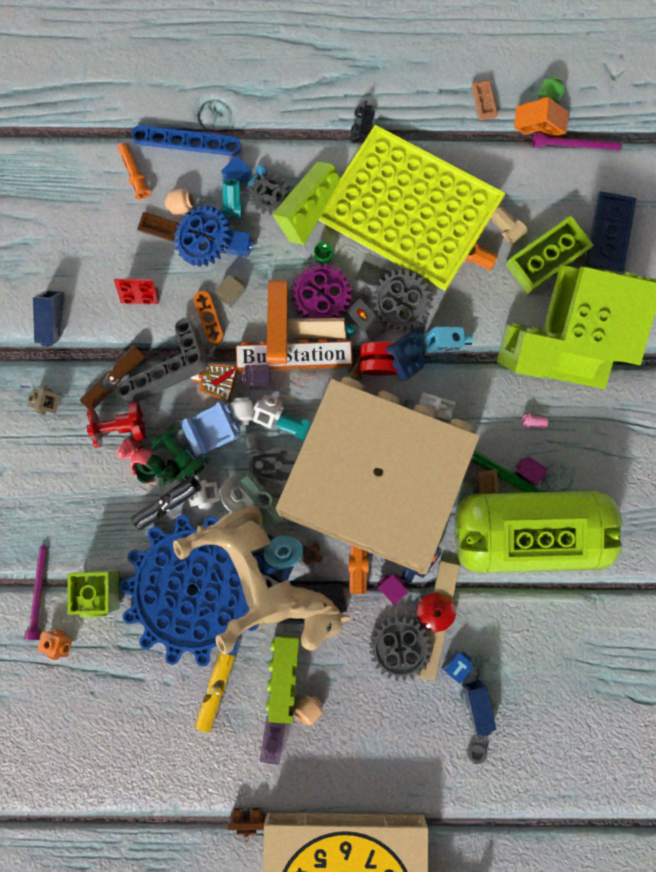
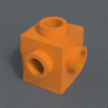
M62 630L42 631L37 651L47 654V658L58 660L59 657H68L73 638L67 636L66 632Z

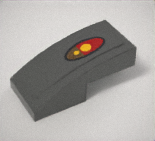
M361 299L346 310V313L371 341H374L386 330L381 321Z

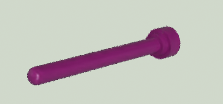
M535 132L532 141L533 148H541L545 145L620 150L622 148V144L619 142L547 137L542 132Z
M44 545L39 547L30 626L27 627L24 633V639L40 640L41 636L38 619L47 547Z

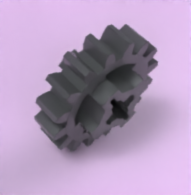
M268 173L266 178L260 175V181L256 178L254 179L256 185L250 186L252 191L249 192V195L252 198V205L256 204V210L261 208L262 214L269 211V215H272V211H275L290 194V191H288L289 185L284 184V178L278 180V174H275L273 178Z

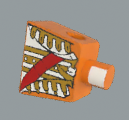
M208 364L206 370L191 377V381L200 383L199 390L230 404L238 373L237 366Z

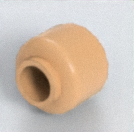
M184 188L168 192L165 206L174 215L189 213L192 207H194V197L191 192Z
M305 695L294 707L295 718L304 726L306 724L313 725L323 714V710L320 707L322 702L316 696L311 698Z

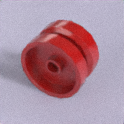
M370 342L361 344L360 356L365 358V360L360 362V373L372 376L398 375L397 370L392 364L393 360H395L393 355L386 352V348L393 343Z

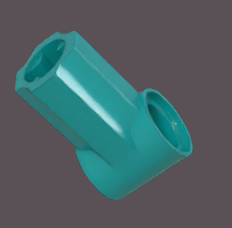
M235 179L223 181L222 212L228 218H242L240 181Z
M282 412L277 421L276 428L305 441L312 422L304 419L300 420Z

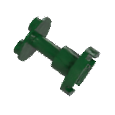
M173 423L166 429L168 432L163 436H156L151 441L153 444L151 450L154 452L165 445L176 457L174 462L182 470L176 478L181 483L190 476L195 477L205 468L203 464L205 462L209 464L211 459L207 454L197 458L189 448L184 450L174 438L182 426Z

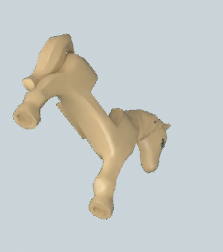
M245 506L225 514L213 525L207 527L198 526L196 529L197 533H192L186 538L174 540V551L179 559L188 557L194 548L213 544L223 547L236 567L249 611L241 618L229 621L226 631L216 636L217 647L223 655L233 651L236 639L240 634L259 623H277L288 618L305 619L301 643L304 648L313 651L327 638L339 634L343 623L351 619L350 616L341 614L333 601L325 595L313 590L291 586L289 580L267 588L266 579L260 573L258 562L252 556V553L264 549L272 543L262 527L263 518L261 510L255 506Z

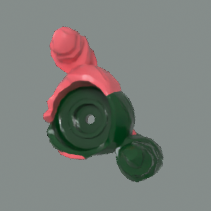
M132 437L125 438L118 449L117 455L120 459L125 457L131 458L130 470L133 472L132 475H136L137 480L141 483L151 484L159 478L160 484L168 485L173 483L177 475L182 471L174 460H163L161 457L153 455L149 450L145 449L141 442Z

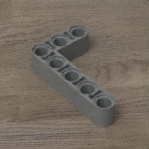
M182 318L175 325L182 354L120 382L116 388L118 396L127 403L139 402L206 370L208 360L200 334L189 319Z

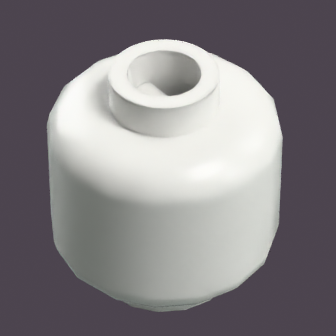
M245 397L235 398L234 402L230 403L233 412L231 414L232 420L237 421L239 426L249 425V421H252L255 415L254 402Z

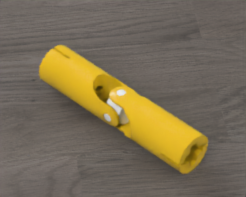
M220 651L218 652L207 687V694L202 701L194 726L200 731L208 733L212 731L220 706V698L224 693L236 657L235 654L223 655ZM218 680H221V687L217 686L214 683Z

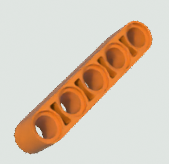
M268 280L267 364H287L288 282L287 280Z

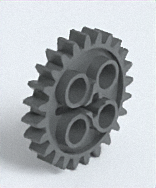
M399 269L398 273L396 270H393L391 272L392 276L386 273V280L380 278L379 282L381 285L377 284L374 286L378 291L372 292L376 299L371 300V302L376 303L377 306L372 309L379 311L376 317H383L381 323L387 321V328L393 325L394 331L399 326L401 332L405 331L406 327L410 331L413 329V325L416 328L420 326L419 321L421 323L426 321L423 316H430V313L426 310L433 308V306L428 304V302L434 300V298L428 297L432 290H426L429 283L423 284L424 277L418 279V272L411 275L410 269L406 273H404L403 269ZM396 282L401 284V292L395 289ZM412 292L418 294V301H414L411 298ZM404 297L403 301L405 303L401 304V299L399 298ZM388 299L393 302L392 309L386 305ZM403 309L409 311V318L403 316Z
M396 616L395 622L388 618V625L381 622L382 630L376 628L375 631L378 635H371L375 642L369 643L371 647H374L373 650L369 651V654H375L371 662H378L375 669L381 667V675L388 672V679L395 675L396 681H398L399 676H402L405 682L408 675L413 680V673L420 676L421 672L419 669H427L424 662L430 663V659L426 656L432 655V652L427 650V648L432 647V643H426L430 639V635H423L426 629L419 630L420 623L414 626L413 619L409 623L406 622L405 616L402 621H399V618ZM397 631L401 633L402 647H406L403 650L404 666H401L399 650L395 649L398 647ZM407 632L412 633L415 637L411 643L406 642L403 638ZM392 635L395 638V643L392 645L386 644L384 637ZM413 652L417 655V660L409 662L406 659V655ZM395 655L398 662L391 665L387 662V657Z

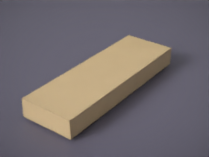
M345 318L288 319L290 339L346 338L347 335Z

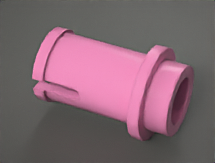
M531 413L524 414L522 425H525L526 428L532 426L546 429L548 417L535 416Z

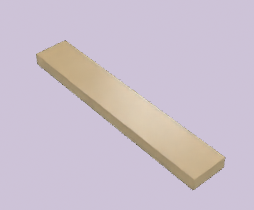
M440 561L433 593H442L451 600L453 599L460 565ZM436 609L434 616H440L441 611ZM426 629L424 636L430 635V639L426 643H432V647L427 648V650L431 651L432 655L426 656L430 659V663L424 662L427 669L420 668L421 675L416 674V677L435 681L446 630L432 632Z

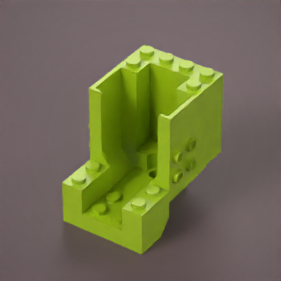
M560 265L543 332L541 328L532 326L531 328L524 329V325L512 323V326L506 325L497 362L515 373L539 378L548 377L606 390L613 361L641 365L656 313V279L628 272L618 275L616 272L608 270L600 271L587 267L578 269Z

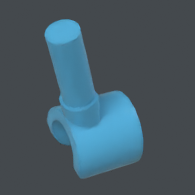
M263 164L255 168L257 174L245 183L247 188L255 182V178L261 179L260 175H263L265 178L267 177L268 172Z

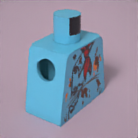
M434 327L425 334L426 353L458 351L465 345H472L473 336L472 334H464L462 327Z

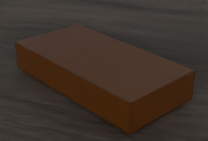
M143 212L137 230L174 242L176 237L174 233L178 231L176 226L179 223Z

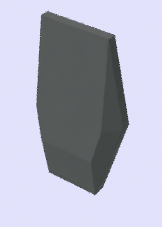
M281 446L249 454V472L257 479L280 485L286 484L300 449Z

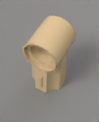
M503 206L499 207L490 219L502 231L504 239L511 245L515 244L528 231L524 223L518 219L515 220Z

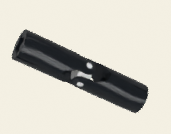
M188 477L162 495L158 500L134 514L131 518L133 525L137 529L143 530L167 512L201 490L200 483L195 477Z

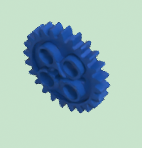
M204 205L203 208L198 206L197 211L192 208L190 215L185 213V220L180 219L182 225L176 226L179 232L174 233L178 237V239L174 240V243L178 244L175 249L179 251L178 255L187 263L193 266L197 265L198 267H201L203 264L207 267L209 262L215 264L214 258L221 259V252L226 254L224 247H230L226 242L232 239L228 235V233L232 232V229L228 227L231 223L227 221L228 217L222 211L213 206L208 207ZM190 231H195L203 236H208L212 239H216V241L213 242L205 237L197 236L194 233H190Z

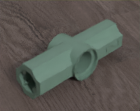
M251 472L237 482L274 527L286 519L278 515L276 511L277 503ZM261 494H265L267 502L262 505L258 504V497Z

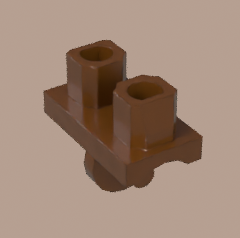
M261 807L251 808L250 817H243V808H232L231 817L228 821V830H237V836H244V842H249V836H257V830H264L265 817H263Z

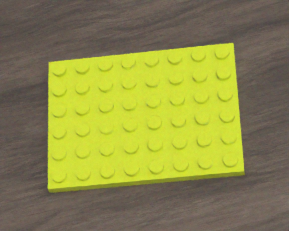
M374 125L341 177L318 221L406 270L410 269L412 273L418 272L419 277H424V280L446 291L504 199L505 193Z

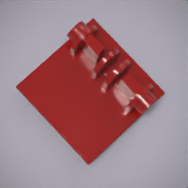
M114 278L121 303L158 304V287L154 286L153 279Z

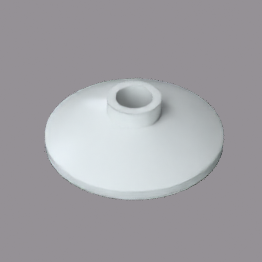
M234 475L227 478L221 487L222 503L230 512L241 507L253 506L254 504L237 483L244 477L242 475Z

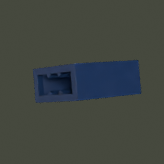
M45 290L33 297L34 343H41V346L49 347L59 341L64 292Z
M481 680L462 684L475 733L480 736L491 735L492 731L496 730L487 686Z

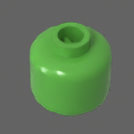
M549 77V79L543 80L538 92V98L549 97L559 104L565 92L563 81L556 77Z

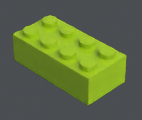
M570 215L511 257L505 265L528 295L555 276L559 271L560 265L569 266L587 253L594 245Z

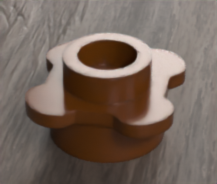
M318 544L302 547L304 564L309 565L311 562H321L322 556L319 554L320 546Z

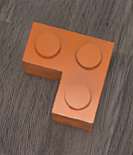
M542 97L540 100L525 102L523 105L516 106L514 128L522 134L526 135L542 131L549 137H554L567 133L568 111L551 98Z

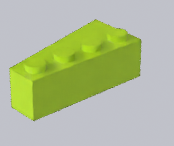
M317 161L272 214L289 242L305 245L341 179L333 164Z
M276 635L275 640H271V651L274 652V658L270 659L269 671H272V679H268L267 691H270V699H267L266 711H269L268 722L292 724L299 636Z

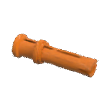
M127 142L125 144L121 143L117 148L129 173V183L133 185L135 198H147L150 196L151 190L147 188L146 178L140 173L129 144Z

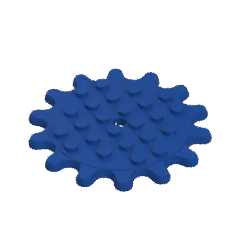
M180 515L175 520L176 527L173 533L165 534L160 528L152 527L148 531V537L151 541L150 549L147 552L135 549L128 553V561L136 567V574L131 579L121 580L119 590L122 593L130 594L134 599V604L123 613V620L127 624L139 622L144 626L145 631L139 641L141 648L147 650L156 643L165 645V659L168 664H177L184 652H191L195 656L196 663L204 667L210 662L212 648L217 646L216 636L226 631L229 621L244 616L249 611V606L245 599L236 567L223 547L213 544L203 545L194 548L189 556L184 559L177 557L173 547L174 540L186 538L192 533H197L196 529L191 526L189 518L185 515ZM210 516L206 519L203 526H211L219 520L214 516ZM255 555L254 557L256 558L258 562V568L260 569L262 567L263 561L261 557ZM191 584H195L198 587L199 591L196 595H191L188 591ZM259 624L254 625L253 627L247 630L254 631L258 628ZM237 641L233 651L228 654L233 655L238 651L239 645Z

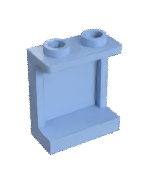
M219 401L215 406L192 418L180 421L196 457L207 454L241 437L240 426L237 421L232 420L231 414L233 412L231 406L226 401Z

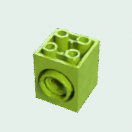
M84 570L67 573L68 615L79 614L80 617L107 616L108 613L119 609V570Z

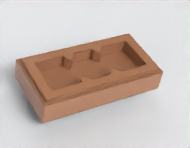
M490 80L472 83L471 89L478 120L497 118L498 112Z
M497 470L477 471L479 494L499 493Z

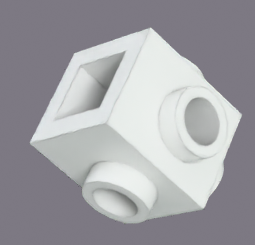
M265 394L262 400H257L254 411L256 412L253 421L271 428L275 419L278 420L283 412L280 409L282 401Z
M206 480L198 481L201 490L189 498L191 507L199 506V509L211 507L210 503L220 501L217 482L206 483Z

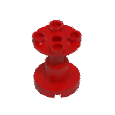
M139 402L129 403V413L116 415L114 420L100 422L95 410H87V417L90 425H87V433L89 437H93L94 448L102 446V433L118 431L119 434L132 432L137 441L146 438L145 421H142L143 412Z

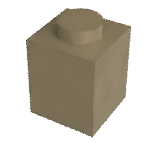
M228 275L214 292L220 300L231 308L245 292L244 283L235 276L233 278Z

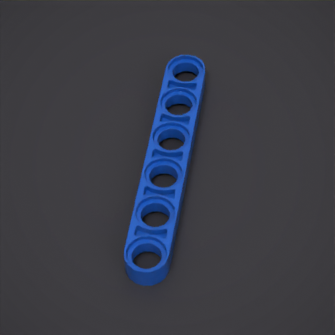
M142 125L136 126L132 130V137L135 143L143 146L226 156H236L241 151L240 141L234 136ZM139 131L146 133L143 139L136 138V134ZM158 133L164 135V139L160 142L154 140L155 135ZM175 136L183 138L179 144L173 143L172 140ZM199 138L201 143L198 146H193L191 140ZM212 140H217L219 142V146L217 148H211L209 146V143ZM235 142L238 147L236 150L231 151L227 148L228 144Z

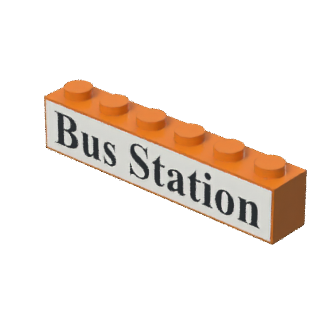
M319 339L317 343H309V340H299L298 343L287 341V364H267V341L260 342V345L242 342L241 345H236L237 370L259 371L351 367V341H347V339H336V342Z

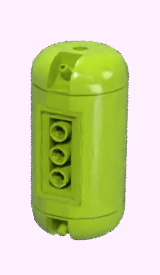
M602 491L473 494L463 498L456 508L454 522L455 545L458 559L463 567L477 573L601 570L613 565L621 554L623 547L621 543V526L623 521L619 507L614 499Z

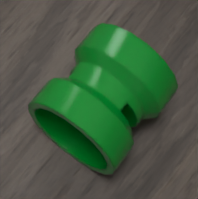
M319 242L314 248L315 261L320 265L329 264L333 255L332 246L327 242Z

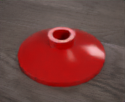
M434 592L427 594L420 600L417 607V617L421 625L427 630L441 632L453 624L456 617V608L448 596ZM436 609L441 611L440 616H434Z

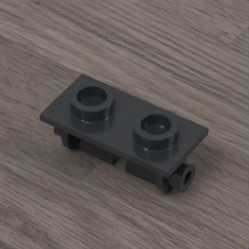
M367 100L355 109V123L350 130L352 134L351 142L359 139L360 143H364L370 133L371 127L365 125V123L372 124L375 110L372 105H367Z

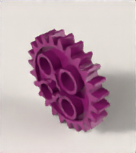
M317 263L315 269L312 265H309L310 271L303 268V276L297 274L299 281H293L297 287L291 288V291L296 294L291 295V299L296 300L293 306L298 307L297 313L303 312V319L307 316L309 318H333L334 316L340 318V312L346 314L344 306L350 307V303L346 300H352V296L348 294L352 292V288H348L350 281H344L347 278L346 274L340 276L341 269L335 272L334 265L329 269L327 263L324 264L323 268ZM322 277L325 279V282L323 284H316L315 280ZM311 283L321 293L325 291L326 297L323 295L319 297L317 290L308 286V284ZM334 288L340 291L336 296L330 294V291ZM306 292L313 293L311 299H305L303 296ZM328 299L334 301L335 304L330 303ZM321 303H326L328 308L321 311L318 309V306Z

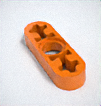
M199 291L194 296V303L206 339L209 343L217 345L222 342L224 335L209 293ZM201 296L208 298L205 300L207 309H204L202 303L198 302L201 300ZM207 313L214 315V320L210 323H206L203 319ZM206 327H214L215 332L220 333L216 340L213 337L210 338L212 331L210 328L206 329Z

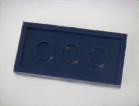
M599 191L590 235V241L594 246L587 252L585 265L619 272L625 270L637 198Z

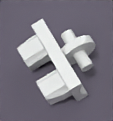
M422 392L419 405L434 410L438 418L451 420L456 402Z

